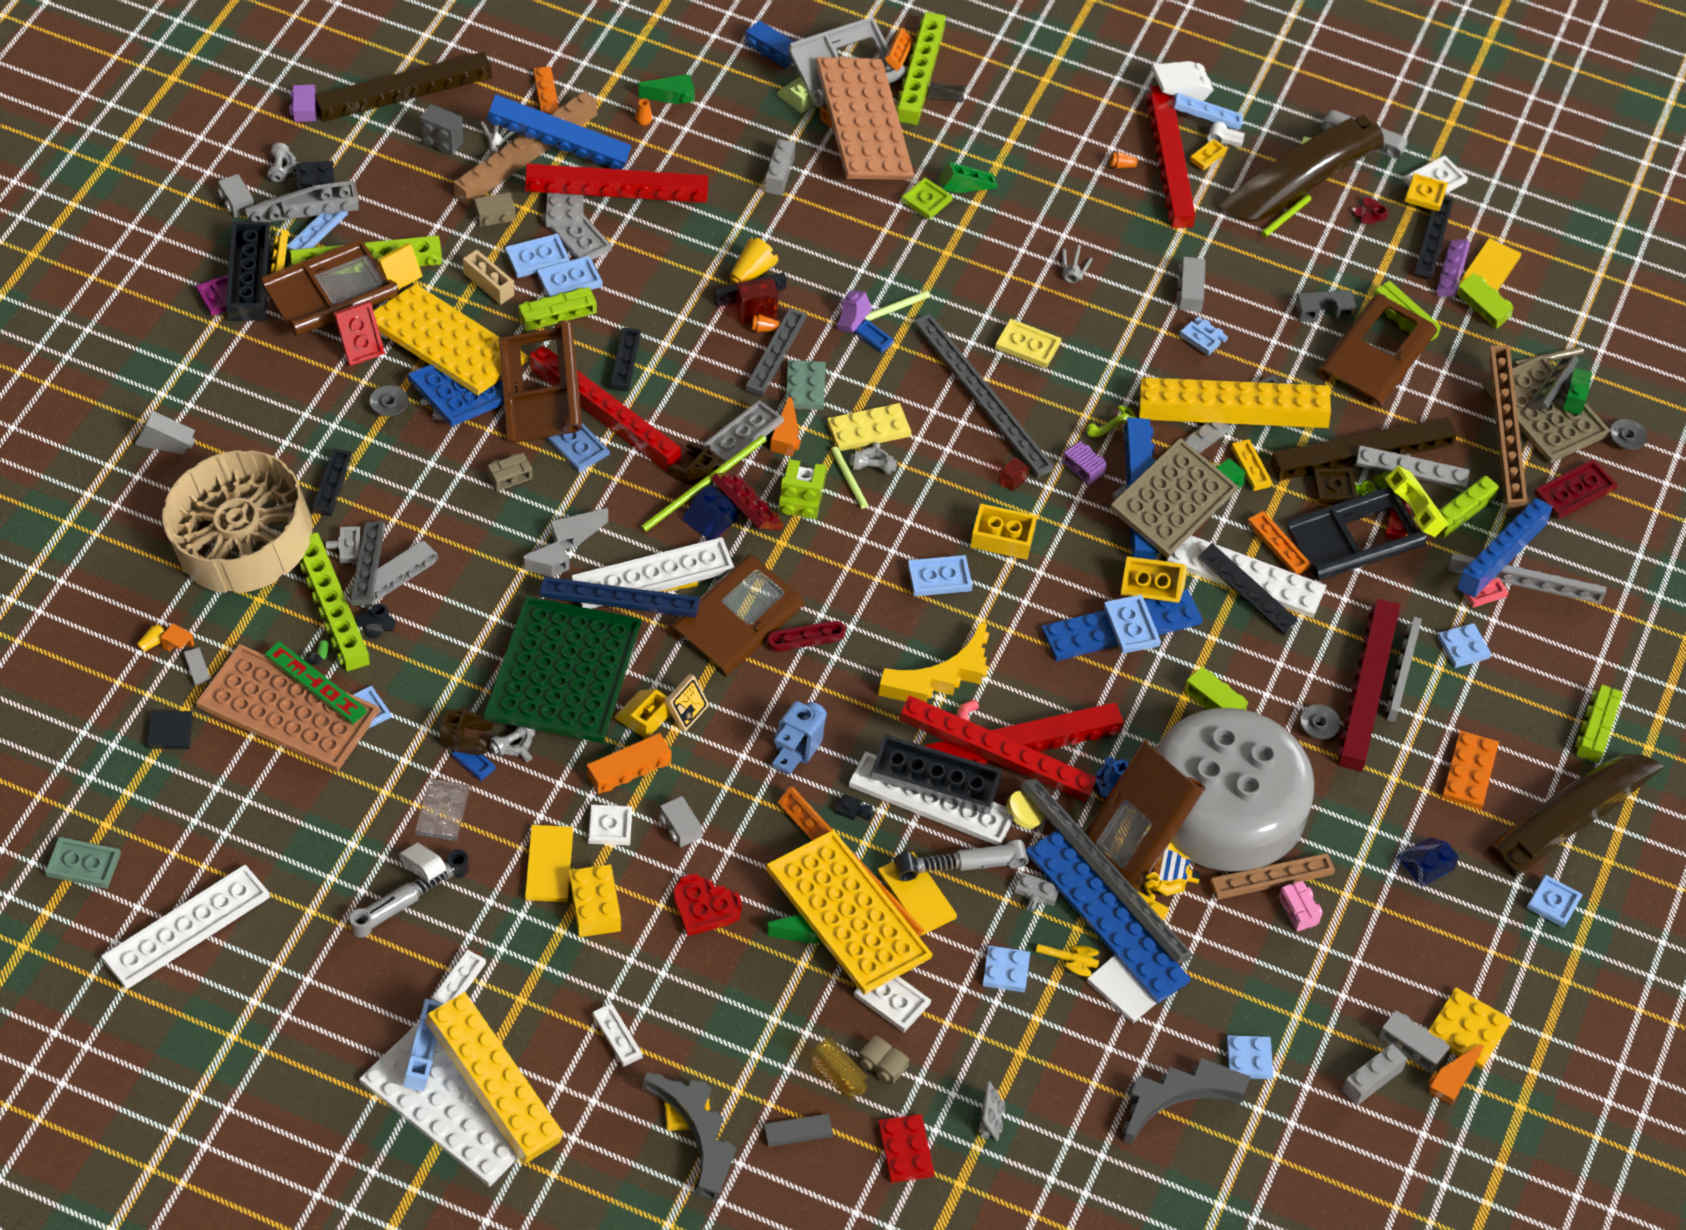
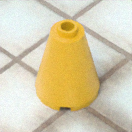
M751 237L730 273V282L734 285L758 278L777 264L779 261L778 256H773L771 253L773 249L766 242L759 238L753 240V237Z

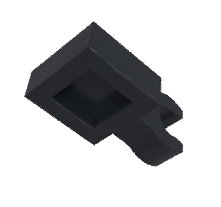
M843 793L835 809V814L851 820H855L856 816L870 821L873 816V807L867 804L862 805V800Z

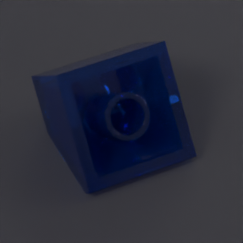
M709 484L696 495L683 517V522L708 540H713L738 519V506Z
M1430 837L1398 854L1397 858L1420 886L1424 887L1453 871L1459 856L1447 841Z

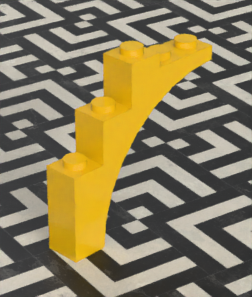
M979 623L974 636L967 646L957 655L941 664L918 670L884 668L879 696L906 702L910 695L927 703V699L932 698L933 691L953 695L955 688H959L961 680L981 685L982 678L987 677L989 666L986 665L987 657H984L985 648H982L983 644L988 642L987 624Z

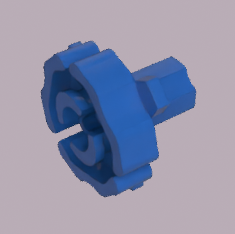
M1112 756L1104 759L1105 765L1097 771V779L1094 785V789L1099 797L1106 800L1128 766V761L1123 759L1116 761ZM1102 777H1103V783L1105 784L1104 787L1102 786L1101 780H1100Z

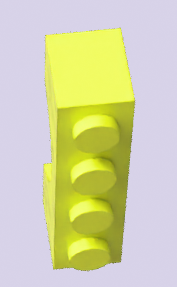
M1397 466L1385 478L1392 490L1412 508L1415 513L1413 519L1422 532L1436 537L1448 525L1411 471Z

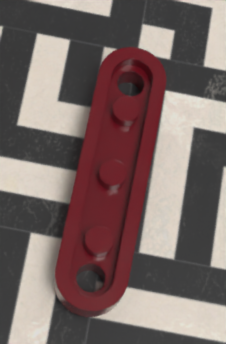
M831 621L774 631L768 637V646L775 652L838 642L844 639L846 627L840 621Z

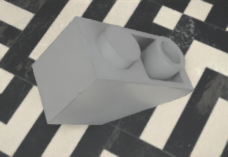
M557 541L524 555L523 568L525 571L553 577L569 570V557Z

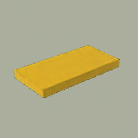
M1489 238L1460 280L1459 285L1471 274L1475 273L1483 277L1491 288H1495L1498 291L1520 259L1522 253Z
M532 825L526 900L568 902L573 827Z
M894 861L878 868V874L892 895L925 930L920 936L957 918L956 912L927 871L918 874L911 881L903 882L898 879Z

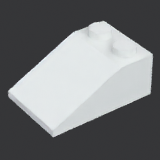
M1186 61L1156 64L1151 67L1164 93L1173 96L1180 93L1204 101L1213 91L1205 68L1200 63Z

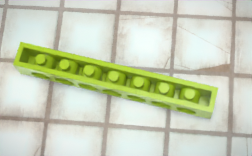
M926 12L924 19H920L919 28L921 30H917V42H914L912 49L914 54H910V66L906 68L905 76L907 79L904 78L902 83V89L904 90H900L898 98L900 103H896L899 122L918 125L945 29L946 15Z
M439 235L365 243L378 265L377 259L406 243L411 244L419 266L442 264ZM343 245L290 250L292 265ZM360 261L325 276L369 272L370 270L363 261Z
M318 532L313 533L309 537V547L299 565L302 574L306 573L307 575L305 579L308 588L313 589L312 597L314 603H318L320 606L318 608L321 619L325 618L326 623H324L326 632L332 635V647L339 652L337 653L340 665L344 664L346 672L370 665L369 653Z

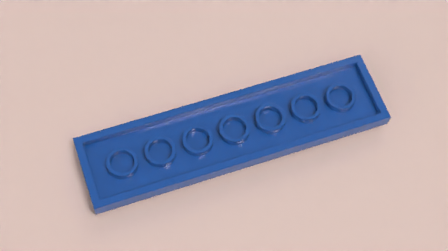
M1188 589L1183 590L1179 603L1152 599L1144 600L1158 635L1202 624L1203 619ZM1105 610L1042 626V633L1055 661L1119 645Z

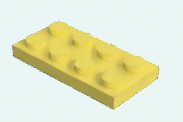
M900 403L831 417L827 420L839 451L911 436V429Z

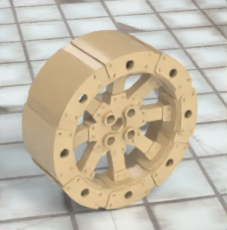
M241 450L225 452L197 463L198 465L187 470L176 481L165 500L163 526L183 571L188 573L190 579L198 585L222 593H227V591L242 593L257 590L276 582L281 575L289 573L306 553L310 544L309 537L312 535L313 530L311 514L294 473L278 458L263 452L250 450L249 452ZM244 496H252L249 499L239 498ZM272 500L281 504V506L276 508H261L266 502ZM204 520L213 522L210 526L197 532ZM283 521L288 523L282 534L265 527L271 522ZM212 540L217 541L207 558L198 554L197 551L202 548V545ZM253 540L258 542L261 540L267 544L255 553L252 551ZM237 545L241 557L225 560L228 551Z

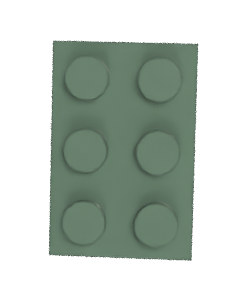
M788 360L786 402L788 397L792 398L794 409L824 410L826 362Z
M59 837L45 871L46 877L108 889L121 851L117 848Z

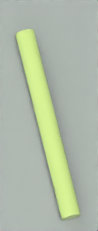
M927 290L870 312L864 321L866 319L868 321L927 299L930 297V293Z
M833 447L831 452L862 509L866 508L868 504L838 447Z

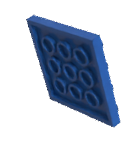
M432 364L408 374L410 383L451 427L504 405L503 383L501 380L481 394L476 395L436 369Z

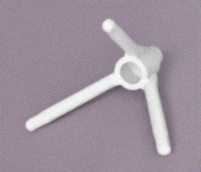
M481 122L482 128L489 139L490 152L492 154L496 153L500 146L516 133L510 131L502 138L498 134L499 126H495L494 134L491 135L484 122Z

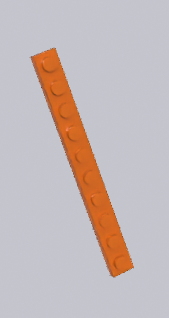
M789 787L778 801V804L812 841L833 831L794 787ZM853 853V855L857 858V860L873 878L876 884L880 887V889L884 892V894L900 912L903 918L907 921V923L911 926L915 933L920 937V935L925 930L896 900V898L885 888V886L874 876V874L863 864V862Z

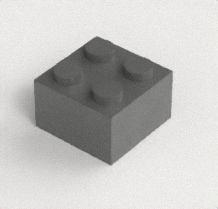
M430 104L420 117L421 143L453 156L463 143L462 116Z

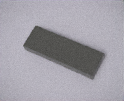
M829 1114L764 1124L768 1147L833 1137Z

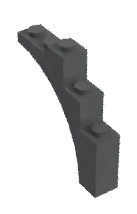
M1202 1058L1199 1065L1194 1064L1191 1074L1170 1067L1167 1074L1163 1073L1160 1083L1138 1075L1136 1083L1131 1082L1128 1094L1131 1095L1129 1104H1132L1129 1115L1132 1118L1130 1122L1126 1121L1122 1133L1125 1134L1123 1143L1132 1146L1138 1132L1146 1122L1161 1110L1175 1103L1190 1099L1212 1098L1241 1104L1250 1076Z
M647 1072L642 1089L660 1097L671 1105L688 1124L697 1143L701 1166L700 1181L696 1195L717 1202L737 1147L733 1146L730 1142L717 1140L724 1117L716 1111L704 1110L712 1087L703 1081L692 1079L688 1087L680 1081H671L658 1073Z

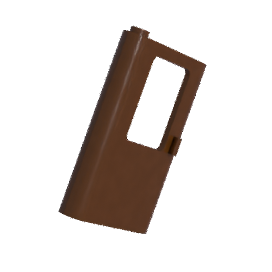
M1375 294L1317 369V374L1326 382H1331L1334 377L1374 399L1378 406L1381 407L1437 333V328L1432 322L1390 300L1385 295ZM1387 308L1417 324L1394 356H1389L1362 340Z
M563 320L555 324L552 329L499 338L507 440L518 443L579 432L582 429L572 324ZM556 340L560 383L556 386L525 391L523 386L521 346Z

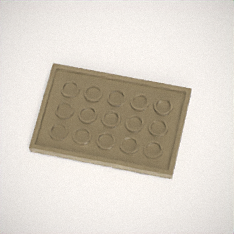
M1541 355L1512 368L1519 429L1546 460L1552 463L1608 437L1610 430L1586 403L1581 415L1563 410L1569 388L1567 381L1561 386L1549 407L1532 410L1529 403L1554 368ZM1491 379L1484 381L1483 388L1493 398Z
M1180 438L1111 504L1109 509L1168 559L1239 487Z

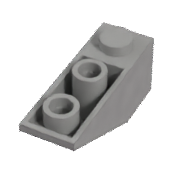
M608 508L551 521V534L554 542L558 541L564 550L577 547L608 523Z

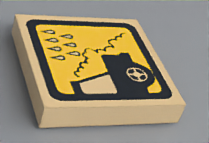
M689 674L665 700L680 731L684 732L709 706L700 685L692 674Z

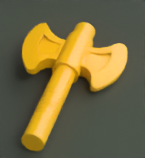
M1040 944L1037 945L1036 952L1071 961V963L1066 964V967L1071 972L1081 976H1091V971L1087 967L1097 969L1099 965V960L1092 958V956L1098 955L1099 951L1092 947L1074 946L1072 947L1074 953Z

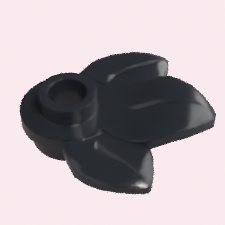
M381 603L373 605L370 611L361 612L355 620L357 627H366V634L370 639L378 638L384 630L392 632L395 628L394 618L389 615L388 608Z

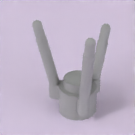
M1080 244L1077 245L1073 264H1070L1068 267L1066 249L1062 250V277L1069 283L1082 281L1084 273L1093 260L1089 258L1083 269L1080 270V267L1077 265L1081 248Z

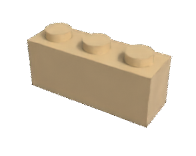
M475 250L463 258L464 274L500 305L514 296V280L481 252Z

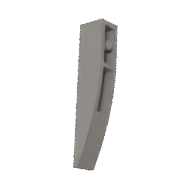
M355 181L315 185L246 208V214L249 222H271L317 216L324 213L332 214L341 211L359 210L358 192Z

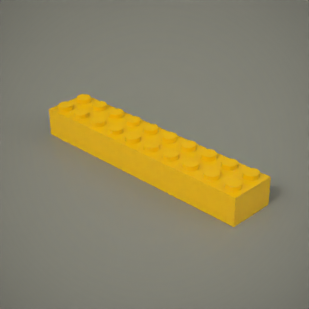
M1141 377L1139 418L1159 421L1329 428L1331 415L1330 386Z

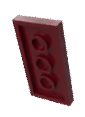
M1593 459L1537 488L1534 494L1541 501L1552 506L1551 512L1559 520L1616 490L1618 484Z
M715 473L711 479L759 529L781 531L784 523L780 520V516L771 511L764 500L759 499L756 491L748 487L740 475H730L727 473Z

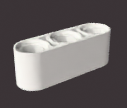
M418 842L399 853L404 866L427 882L446 871L442 859Z

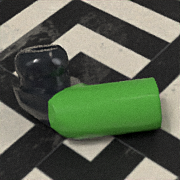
M322 640L319 642L317 652L311 651L306 654L305 659L308 661V664L316 665L327 658L329 647L327 641Z

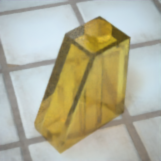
M827 1035L814 1049L812 1071L852 1101L857 1095L861 1096L865 1092L867 1076L840 1046Z

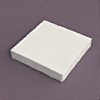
M591 805L588 844L630 845L632 806Z

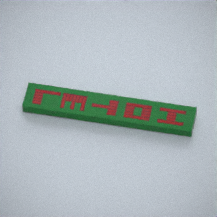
M280 641L265 653L266 659L351 725L367 713V709Z

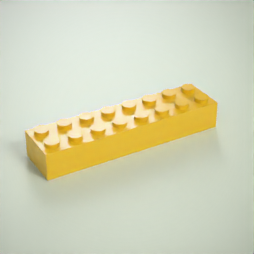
M466 992L428 1013L426 1025L523 1165L560 1143L564 1133Z

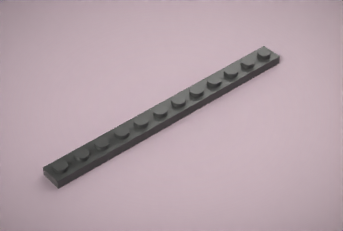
M927 314L914 320V326L1035 476L1038 478L1053 471L1054 465L933 316Z
M1037 779L1025 780L1020 786L1025 795L1038 806L1039 811L1045 814L1051 824L1063 834L1064 839L1071 843L1076 849L1077 854L1082 856L1089 864V867L1102 878L1103 883L1110 887L1117 899L1122 901L1129 912L1142 923V927L1149 931L1155 938L1156 943L1162 946L1169 957L1176 963L1189 961L1193 956L1191 951Z

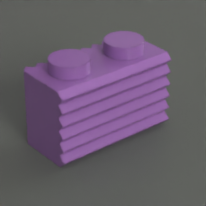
M293 85V92H290V102H293L290 105V115H294L295 122L316 121L315 85Z
M1081 441L1063 452L1062 463L1088 485L1105 474V460L1101 456L1096 455L1088 445H1084Z

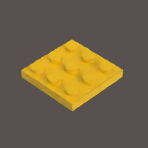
M1455 988L1428 1032L1444 1040L1450 1046L1449 1051L1458 1057L1479 1044L1483 1045V1051L1475 1064L1476 1067L1482 1070L1511 1024L1512 1019L1462 990Z

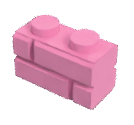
M1300 881L1281 888L1278 898L1297 932L1319 924L1322 909L1319 904H1315L1310 887H1306L1305 883Z

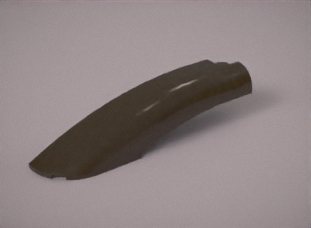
M1364 114L1356 119L1351 117L1313 137L1272 163L1218 204V208L1234 219L1238 217L1249 222L1263 220L1294 204L1296 200L1335 173L1383 148V132L1377 122L1372 124Z
M1624 754L1614 757L1586 773L1548 799L1488 847V851L1517 878L1571 835L1602 815L1605 816L1662 770L1664 766L1658 761L1640 754Z

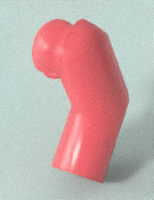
M974 699L960 705L956 716L969 721L968 714L979 708L978 702Z

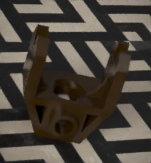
M688 442L686 444L688 448L687 453L696 459L687 469L674 463L669 464L667 469H669L668 474L672 478L688 485H696L720 467L719 457L715 452L711 451L709 445L704 447L695 442Z
M467 708L447 710L444 712L441 722L440 743L459 753L472 755L486 754L487 742L479 738L463 735L465 728L480 731L492 730L493 724L491 723L493 721L484 720V714L467 712Z

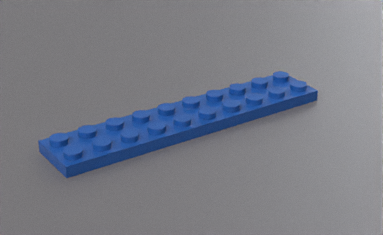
M1059 830L1026 849L1027 856L1157 1004L1190 983L1191 978L1178 963L1169 957L1162 946L1156 943L1155 938L1149 931L1145 930L1142 927V923L1129 912L1126 905L1117 899L1110 887L1105 885L1102 878L1089 867L1086 860L1077 854L1076 849L1070 842L1064 839L1063 834Z

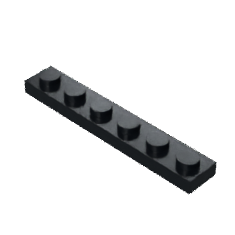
M1444 196L1440 210H1432L1414 273L1416 276L1432 280L1454 201L1453 198Z
M1213 543L1199 555L1198 559L1283 635L1298 622V619Z

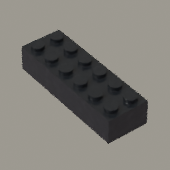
M232 222L226 300L228 321H266L268 294L263 287L261 278L269 275L272 241L270 222Z
M884 734L872 768V779L990 815L1001 783L1002 770Z

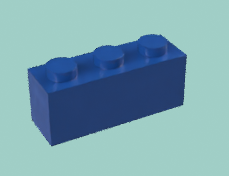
M760 20L746 31L745 44L750 48L755 49L785 68L793 63L789 53V45L795 41Z

